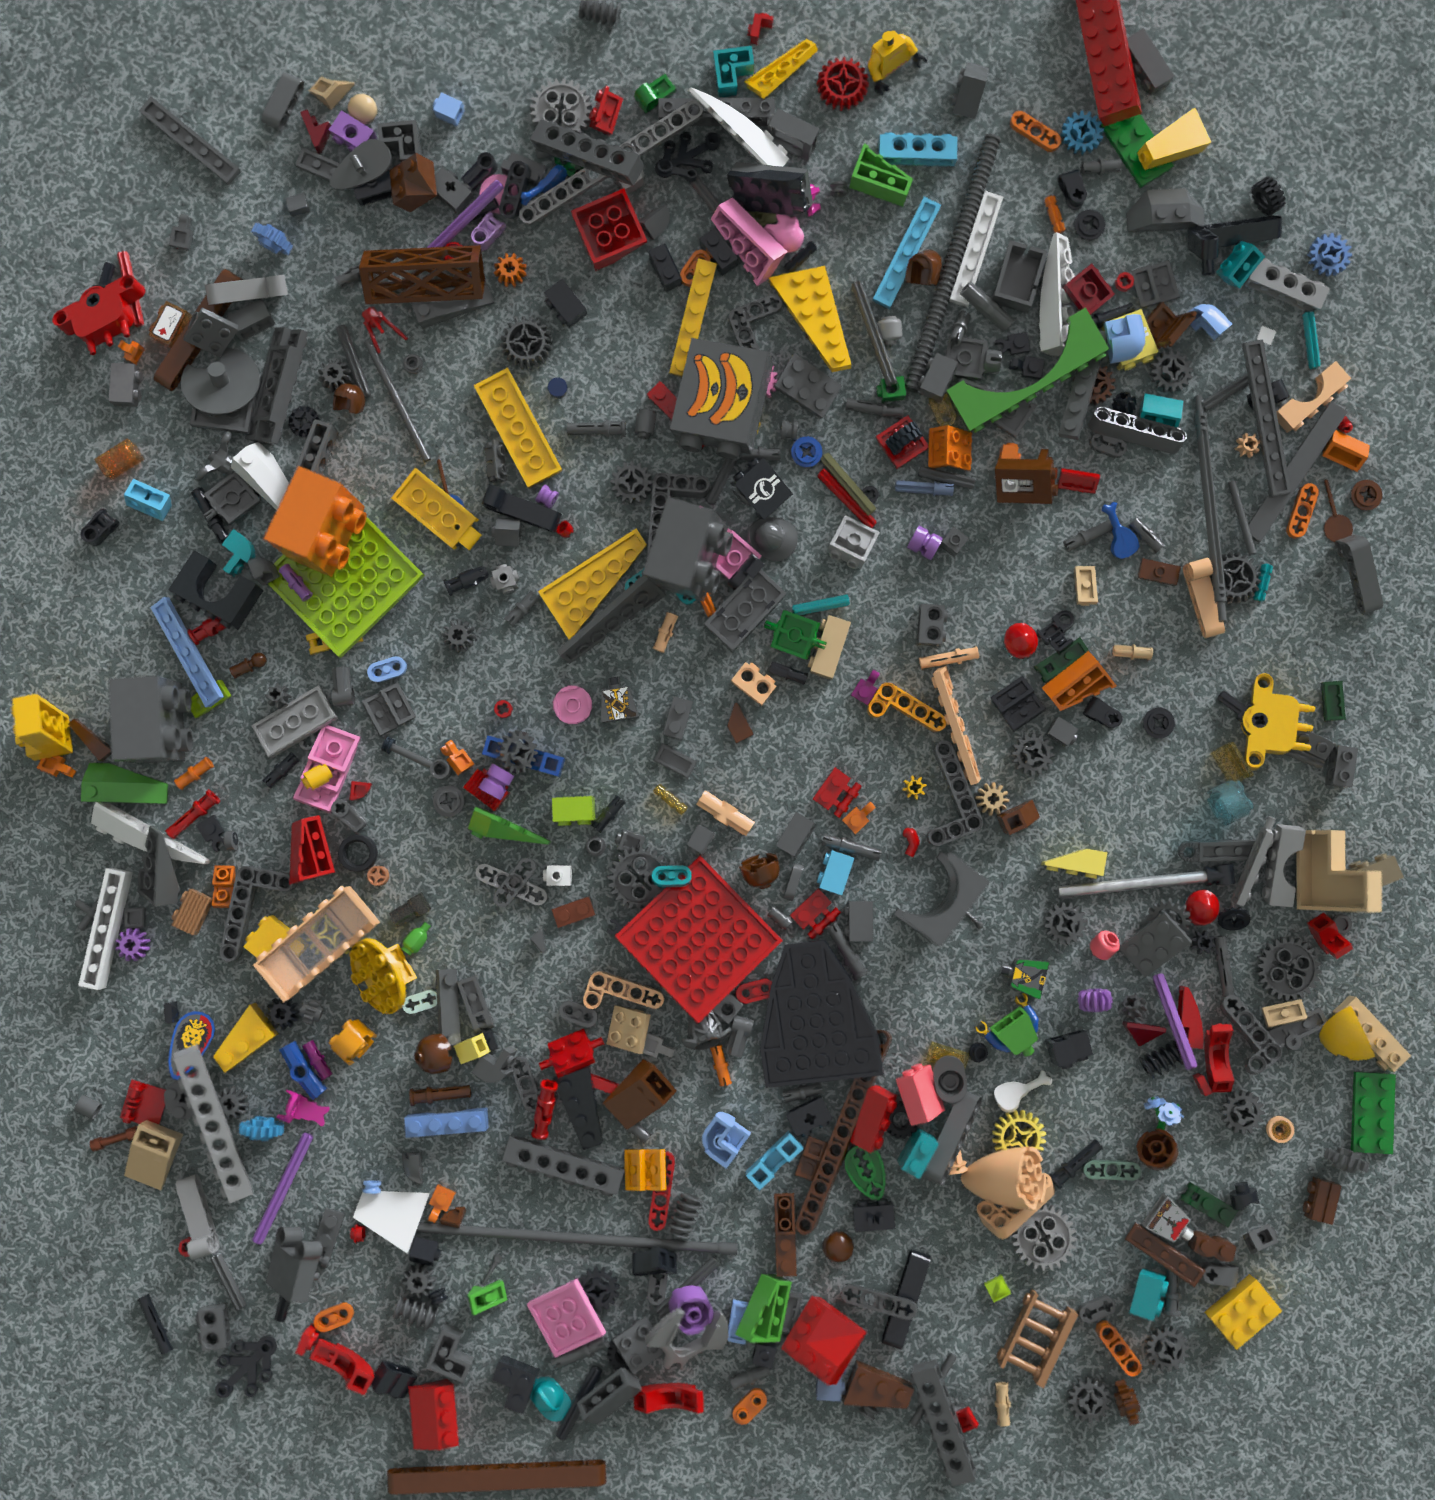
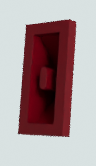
M1123 1021L1122 1023L1138 1046H1142L1166 1033L1167 1029L1162 1026Z

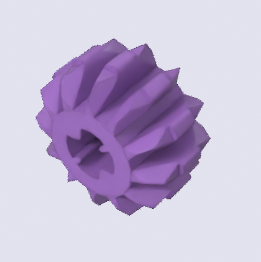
M127 928L126 932L119 933L121 938L115 940L120 944V946L115 947L116 950H121L119 957L125 956L126 961H131V959L138 961L139 956L142 958L146 956L144 951L150 950L146 943H149L151 940L144 939L147 933H140V928H135L134 930ZM135 942V946L130 947V943Z
M1083 989L1079 992L1078 1004L1079 1008L1083 1011L1103 1012L1112 1008L1111 992L1107 989Z

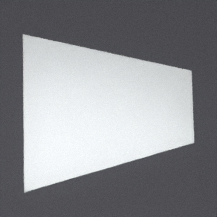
M381 1191L376 1194H368L362 1192L353 1218L408 1254L430 1193Z

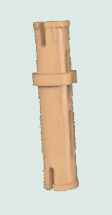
M977 646L962 650L957 648L952 652L919 657V664L921 670L952 663L962 664V661L979 659V652ZM967 654V656L951 658L952 656ZM947 658L946 660L931 662L932 660Z

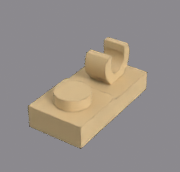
M1075 566L1074 577L1077 605H1097L1095 566Z
M1302 999L1261 1009L1267 1028L1307 1019Z

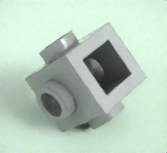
M507 564L495 567L496 570L492 571L493 577H490L493 589L497 588L498 592H503V594L514 592V589L518 588L517 582L520 581L517 570H513ZM507 575L505 581L500 580V577Z

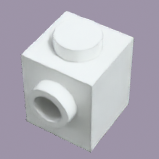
M548 865L547 869L543 870V881H547V886H571L572 866Z

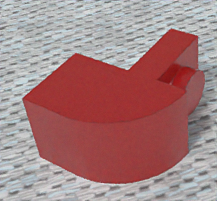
M1324 912L1307 923L1312 936L1326 954L1330 953L1336 960L1353 950L1352 944L1339 933L1336 923Z

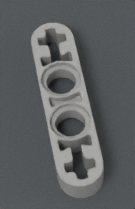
M489 864L479 865L475 872L476 877L480 881L496 888L500 887L497 882L500 875L508 877L510 874ZM485 867H487L488 872L491 874H494V870L498 872L494 876L493 883L490 882L492 877H481L482 873L480 872V869H485ZM512 877L509 883L512 888H515L521 881L518 877ZM528 881L525 884V893L516 895V897L534 905H542L548 899L545 889ZM506 885L504 886L503 889H506V890H507V891H506L507 893H511L512 895L514 894V892H513V891H510V890L506 887ZM530 886L534 888L532 890V892L538 893L539 891H541L544 899H540L537 902L535 901L536 897L533 895H530L529 898H526V895L530 891Z

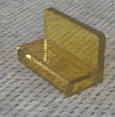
M1234 742L1226 743L1211 752L1212 757L1230 786H1234L1242 780L1254 776Z

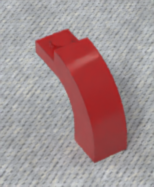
M1232 1024L1211 1025L1210 1030H1206L1205 1065L1211 1093L1231 1092L1234 1084L1229 1061V1044L1233 1033Z
M321 1338L317 1340L309 1359L335 1370L345 1379L346 1388L365 1396L374 1379V1372L371 1366L360 1355L339 1343L335 1345Z
M650 1384L642 1386V1390L633 1397L634 1410L646 1414L667 1408L684 1409L696 1414L704 1412L703 1391L697 1390L696 1385Z

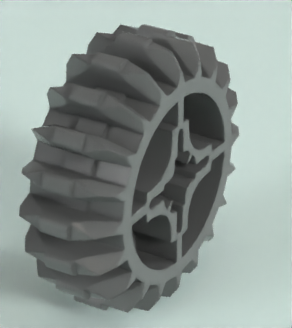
M523 316L522 322L515 318L516 324L513 325L509 322L510 330L507 328L503 330L506 335L501 336V340L504 341L500 344L501 348L504 349L502 353L504 356H507L508 362L513 360L512 364L514 367L519 364L520 369H523L525 364H527L528 369H531V364L534 363L535 367L538 368V361L540 360L541 363H545L543 356L549 358L550 353L548 351L553 349L550 345L553 343V339L549 337L551 332L546 330V324L541 325L539 319L534 323L533 317L526 321L525 316ZM528 329L539 333L541 338L529 335ZM522 331L521 336L519 338H515L514 341H512L513 337L518 332ZM526 336H527V339H528L529 342H530L529 345L527 346L528 350L526 349V346L524 345V343H525L524 341L526 340ZM541 345L540 349L532 355V350ZM512 348L523 350L525 356L516 354Z
M1231 551L1227 553V556L1222 554L1223 566L1227 563L1237 564L1233 570L1223 568L1228 604H1232L1233 601L1235 604H1239L1241 600L1246 602L1248 597L1254 596L1253 591L1256 592L1259 589L1255 585L1261 583V580L1256 578L1261 575V572L1255 571L1259 565L1253 566L1254 559L1247 560L1248 554H1244L1242 557L1240 552H1236L1234 555ZM1243 570L1246 571L1248 579L1243 575ZM1235 574L1237 580L1234 582L1232 580L1233 577H1231V575ZM1235 586L1245 587L1241 593L1231 592Z

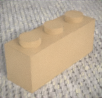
M828 615L827 620H822L820 630L823 633L821 638L817 637V639L826 641L827 644L823 645L825 646L824 650L814 646V649H817L815 657L811 656L808 667L811 668L810 673L830 680L833 679L851 622Z

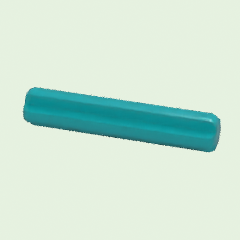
M1309 311L1302 315L1309 369H1317L1321 364L1315 314L1313 311Z
M845 594L796 604L792 606V611L794 614L801 616L849 606L850 600L849 596Z

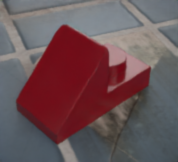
M306 109L300 113L317 153L321 154L331 135L329 131L331 124L328 121L319 125L315 115L311 116Z

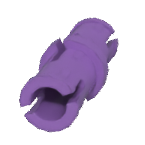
M285 564L279 569V573L288 582L289 588L294 589L303 602L312 597L313 593L303 583V578L298 576L289 564Z

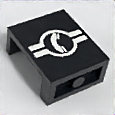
M754 458L747 464L749 467L744 472L741 470L733 476L734 480L730 484L737 487L756 510L755 514L757 517L765 520L793 493L764 458Z

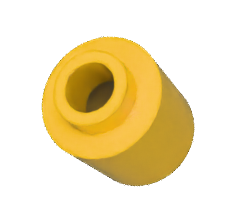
M319 764L303 773L304 778L301 780L306 789L310 788L313 791L330 782L329 779L333 778L326 764L322 766Z

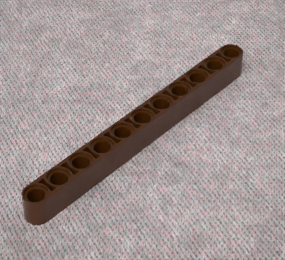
M877 1030L878 1035L883 1033L887 1038L883 1045L880 1044L883 1063L892 1042V1036L887 1030ZM872 1076L870 1081H865L863 1078H855L796 1221V1229L800 1234L807 1235L817 1227L849 1148L869 1087L874 1086L877 1076ZM856 1089H861L864 1092L863 1099L858 1100L855 1097ZM852 1107L856 1110L855 1118L848 1116V1108ZM841 1126L848 1128L849 1133L847 1137H843L840 1134ZM834 1144L840 1146V1155H835L832 1152ZM826 1163H830L833 1166L832 1174H828L825 1171ZM818 1182L825 1184V1192H820L817 1189ZM812 1200L818 1204L817 1211H813L810 1208ZM803 1219L810 1222L811 1227L809 1230L803 1228Z
M601 1459L391 1468L387 1471L388 1493L394 1495L592 1487L606 1484V1461Z

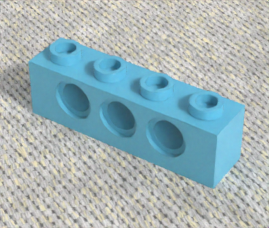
M887 132L880 134L878 154L882 155L883 159L891 165L955 166L957 161V136H952L951 134L933 136L930 133L923 135H914L912 133L895 135L894 133ZM894 146H901L903 150L897 151L894 149ZM919 146L922 150L916 151L913 147ZM939 147L941 151L936 152L932 148Z

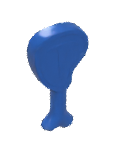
M562 165L553 167L536 187L528 192L521 193V203L527 205L533 197L541 192L546 193L563 182L567 175L566 169Z
M1112 502L1110 505H1103L1101 509L1102 512L1108 515L1113 526L1112 533L1114 538L1111 544V553L1120 559L1127 558L1138 550L1139 541L1133 531L1119 523L1115 513L1117 503Z

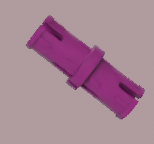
M314 1040L302 1046L311 1061L309 1062L310 1065L316 1069L321 1081L330 1077L333 1073L324 1060L325 1056L321 1055L316 1047Z

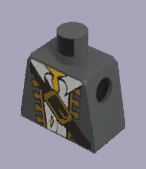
M619 676L608 678L609 689L601 691V722L610 723L639 718L629 686L621 687Z

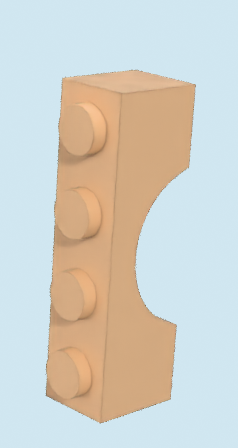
M1335 361L1315 378L1317 393L1313 401L1299 402L1291 399L1276 411L1278 423L1287 433L1292 429L1297 431L1305 424L1303 420L1306 417L1310 419L1319 412L1317 408L1321 404L1326 406L1334 399L1332 395L1335 392L1339 394L1348 387L1346 383L1351 377Z

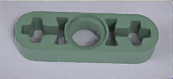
M1090 1159L1082 1166V1172L1090 1179L1136 1180L1141 1175V1168L1134 1161ZM1091 1164L1095 1168H1101L1100 1164H1103V1175H1101L1100 1171H1093V1174H1090L1087 1168H1090ZM1115 1165L1117 1168L1116 1173L1108 1175L1106 1172L1107 1166ZM1120 1165H1122L1123 1169H1130V1167L1133 1166V1168L1136 1169V1172H1133L1130 1176L1128 1172L1122 1171L1123 1175L1120 1176Z

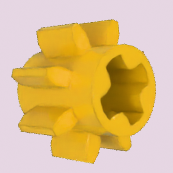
M912 775L910 776L911 781H903L906 784V788H903L902 791L908 792L906 798L914 795L915 800H917L919 793L925 795L922 789L927 784L920 782L922 777L915 780ZM912 782L919 786V789H916V793L909 788V786H912Z

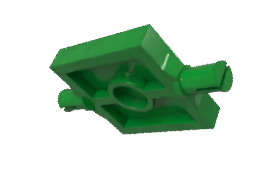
M783 610L777 624L768 620L765 622L768 625L764 624V628L774 631V638L770 647L808 660L811 649L814 646L824 650L825 646L823 645L827 644L826 641L817 639L819 622Z

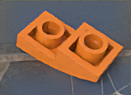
M214 866L212 881L214 886L213 908H229L235 883V866Z

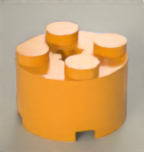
M349 1019L342 1026L344 1030L339 1035L336 1034L329 1041L331 1050L348 1065L354 1063L352 1059L356 1056L361 1058L373 1044L372 1038L377 1037L360 1019L354 1021Z

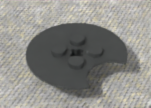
M226 348L219 361L211 363L207 368H195L187 364L181 377V389L188 403L201 412L213 415L229 414L245 407L255 397L260 386V373L256 363L244 352L233 348Z

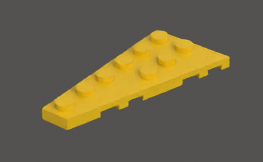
M637 528L538 591L569 640L581 629L647 547Z

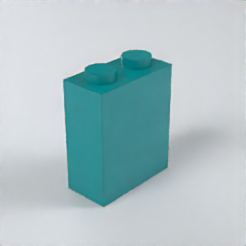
M917 1127V1131L913 1132L912 1136L908 1139L897 1162L902 1170L920 1179L939 1143L933 1135Z

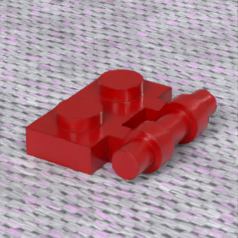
M835 767L812 800L826 810H829L832 805L836 806L837 809L833 814L840 818L843 813L848 811V806L852 800L858 797V792L862 786L855 782L852 788L847 786L851 778ZM844 790L848 794L845 796L843 801L840 802L837 800V798L840 795V793Z
M818 888L790 916L802 929H805L808 925L813 928L808 933L809 937L813 940L817 935L820 936L824 932L823 929L830 923L837 920L836 917L841 912L836 907L831 912L828 911L827 907L832 902ZM823 913L826 917L816 924L813 920Z

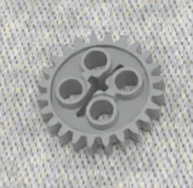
M556 78L555 84L552 85L548 81V87L541 85L542 92L535 91L537 97H532L534 104L530 105L532 111L530 115L533 118L534 126L538 125L541 119L547 121L546 119L551 116L555 117L553 122L559 125L561 95L564 94L561 127L565 128L567 126L580 134L581 129L587 131L586 124H590L591 121L589 115L592 103L589 102L590 96L586 95V90H580L579 83L574 87L573 80L566 84L565 78H563L562 83H559ZM556 98L557 100L556 102L551 103L549 102V99ZM576 100V103L568 104V101ZM569 118L574 119L572 123L565 122Z
M1044 1204L1042 1209L1035 1212L1011 1235L1016 1238V1240L1011 1242L1012 1245L1018 1246L1014 1250L1015 1253H1021L1019 1256L1020 1260L1027 1258L1025 1262L1027 1266L1033 1262L1034 1269H1037L1038 1265H1040L1042 1271H1045L1046 1265H1048L1050 1270H1053V1264L1060 1268L1059 1261L1062 1260L1067 1263L1066 1255L1072 1257L1069 1249H1076L1071 1242L1077 1241V1238L1071 1234L1075 1233L1076 1230L1069 1228L1074 1223L1066 1221L1069 1217L1067 1214L1061 1216L1062 1210L1060 1208L1055 1212L1054 1205L1047 1209V1205ZM1052 1219L1051 1227L1044 1228V1220ZM1035 1221H1038L1042 1231L1047 1235L1046 1239L1053 1253L1049 1252L1046 1243L1041 1239L1042 1236L1034 1223ZM1028 1228L1035 1229V1234L1032 1237L1025 1235ZM1055 1237L1062 1238V1243L1059 1246L1053 1245ZM1038 1246L1044 1247L1042 1255L1035 1254V1249Z

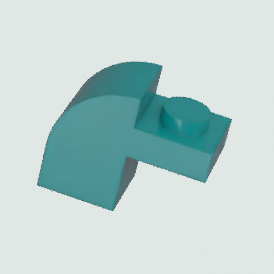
M234 529L222 543L224 547L234 553L222 570L234 577L242 572L245 562L248 563V560L256 556L255 548L251 541Z

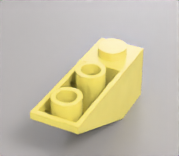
M1082 849L1044 861L1041 865L1047 866L1046 870L1058 872V869L1061 868L1066 869L1067 874L1078 875V872L1086 873L1085 877L1097 879V875L1104 876L1107 852Z

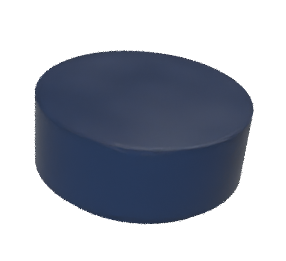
M556 377L549 381L548 391L552 397L562 398L566 395L568 387L564 379Z

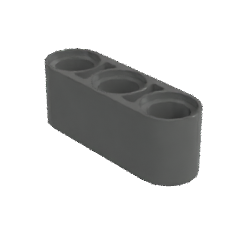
M287 72L282 74L263 111L262 122L279 131L284 129L304 89V81Z

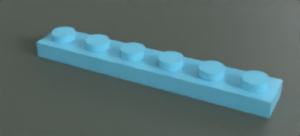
M926 197L923 198L872 301L888 309L891 308L906 278L909 259L919 252L941 204Z

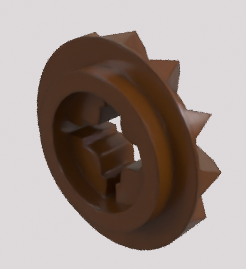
M1361 480L1352 488L1350 499L1353 501L1354 506L1360 510L1370 511L1381 503L1382 490L1372 480ZM1367 490V495L1371 498H1368L1364 501V496H1362L1360 493H1364Z

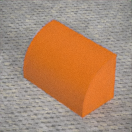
M1335 430L1325 445L1322 456L1358 472L1368 458L1370 445Z

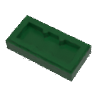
M1343 681L1322 682L1321 693L1324 722L1346 720Z

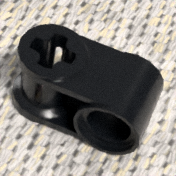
M1076 169L1058 175V184L1068 208L1074 211L1081 209L1087 197V191L1080 171Z
M100 509L86 526L82 528L81 538L92 546H99L116 530L120 522L108 515L106 509ZM92 532H96L95 538L89 540V535Z
M1092 696L1082 713L1089 719L1107 728H1115L1123 720V716L1119 711ZM1114 715L1116 722L1110 723L1108 716Z

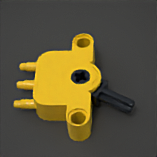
M1266 673L1258 675L1254 680L1251 703H1247L1246 706L1226 691H1222L1217 698L1219 702L1238 714L1236 719L1241 722V729L1247 736L1244 765L1251 771H1256L1263 765L1265 753L1284 755L1290 750H1311V745L1296 742L1297 731H1313L1312 725L1298 723L1299 712H1315V706L1299 704L1297 699L1289 695L1272 694L1273 678ZM1265 680L1268 687H1260L1258 681ZM1261 719V724L1256 725V720ZM1249 757H1257L1259 760V764H1251L1249 761Z

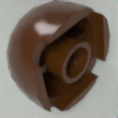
M766 853L767 857L758 859L759 855H755L744 860L741 863L742 867L739 866L744 881L752 887H760V889L769 888L778 878L780 871L779 861L775 854Z
M431 1034L419 1041L414 1059L424 1072L440 1074L450 1069L452 1056L448 1057V1050H451L447 1038L443 1034Z
M1161 1129L1145 1132L1139 1138L1136 1146L1141 1162L1149 1169L1155 1171H1165L1171 1168L1179 1155L1178 1145L1173 1136Z

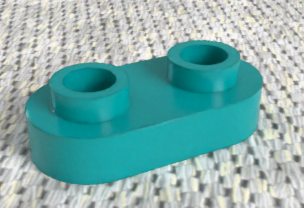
M683 865L658 866L652 872V881L658 887H684L692 879L691 870ZM660 875H664L666 877L664 880L658 879ZM679 875H684V876H685V879H684V880H680V879L678 878V876H679Z

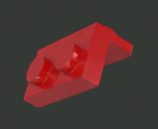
M605 86L596 93V106L590 112L589 119L591 121L589 127L611 136L623 98L610 92V87Z

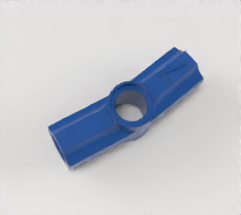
M296 1041L279 1049L290 1069L292 1079L302 1086L312 1100L327 1089L314 1073L311 1065L306 1061ZM299 1066L305 1069L304 1076L298 1074L297 1069Z

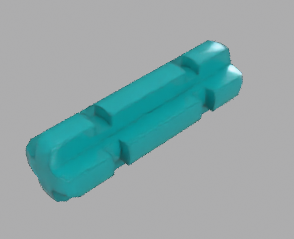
M1261 565L1260 572L1262 573L1258 577L1261 583L1256 584L1259 589L1254 592L1253 600L1258 602L1265 600V591L1268 590L1271 578L1270 573L1272 574L1273 570L1272 565Z

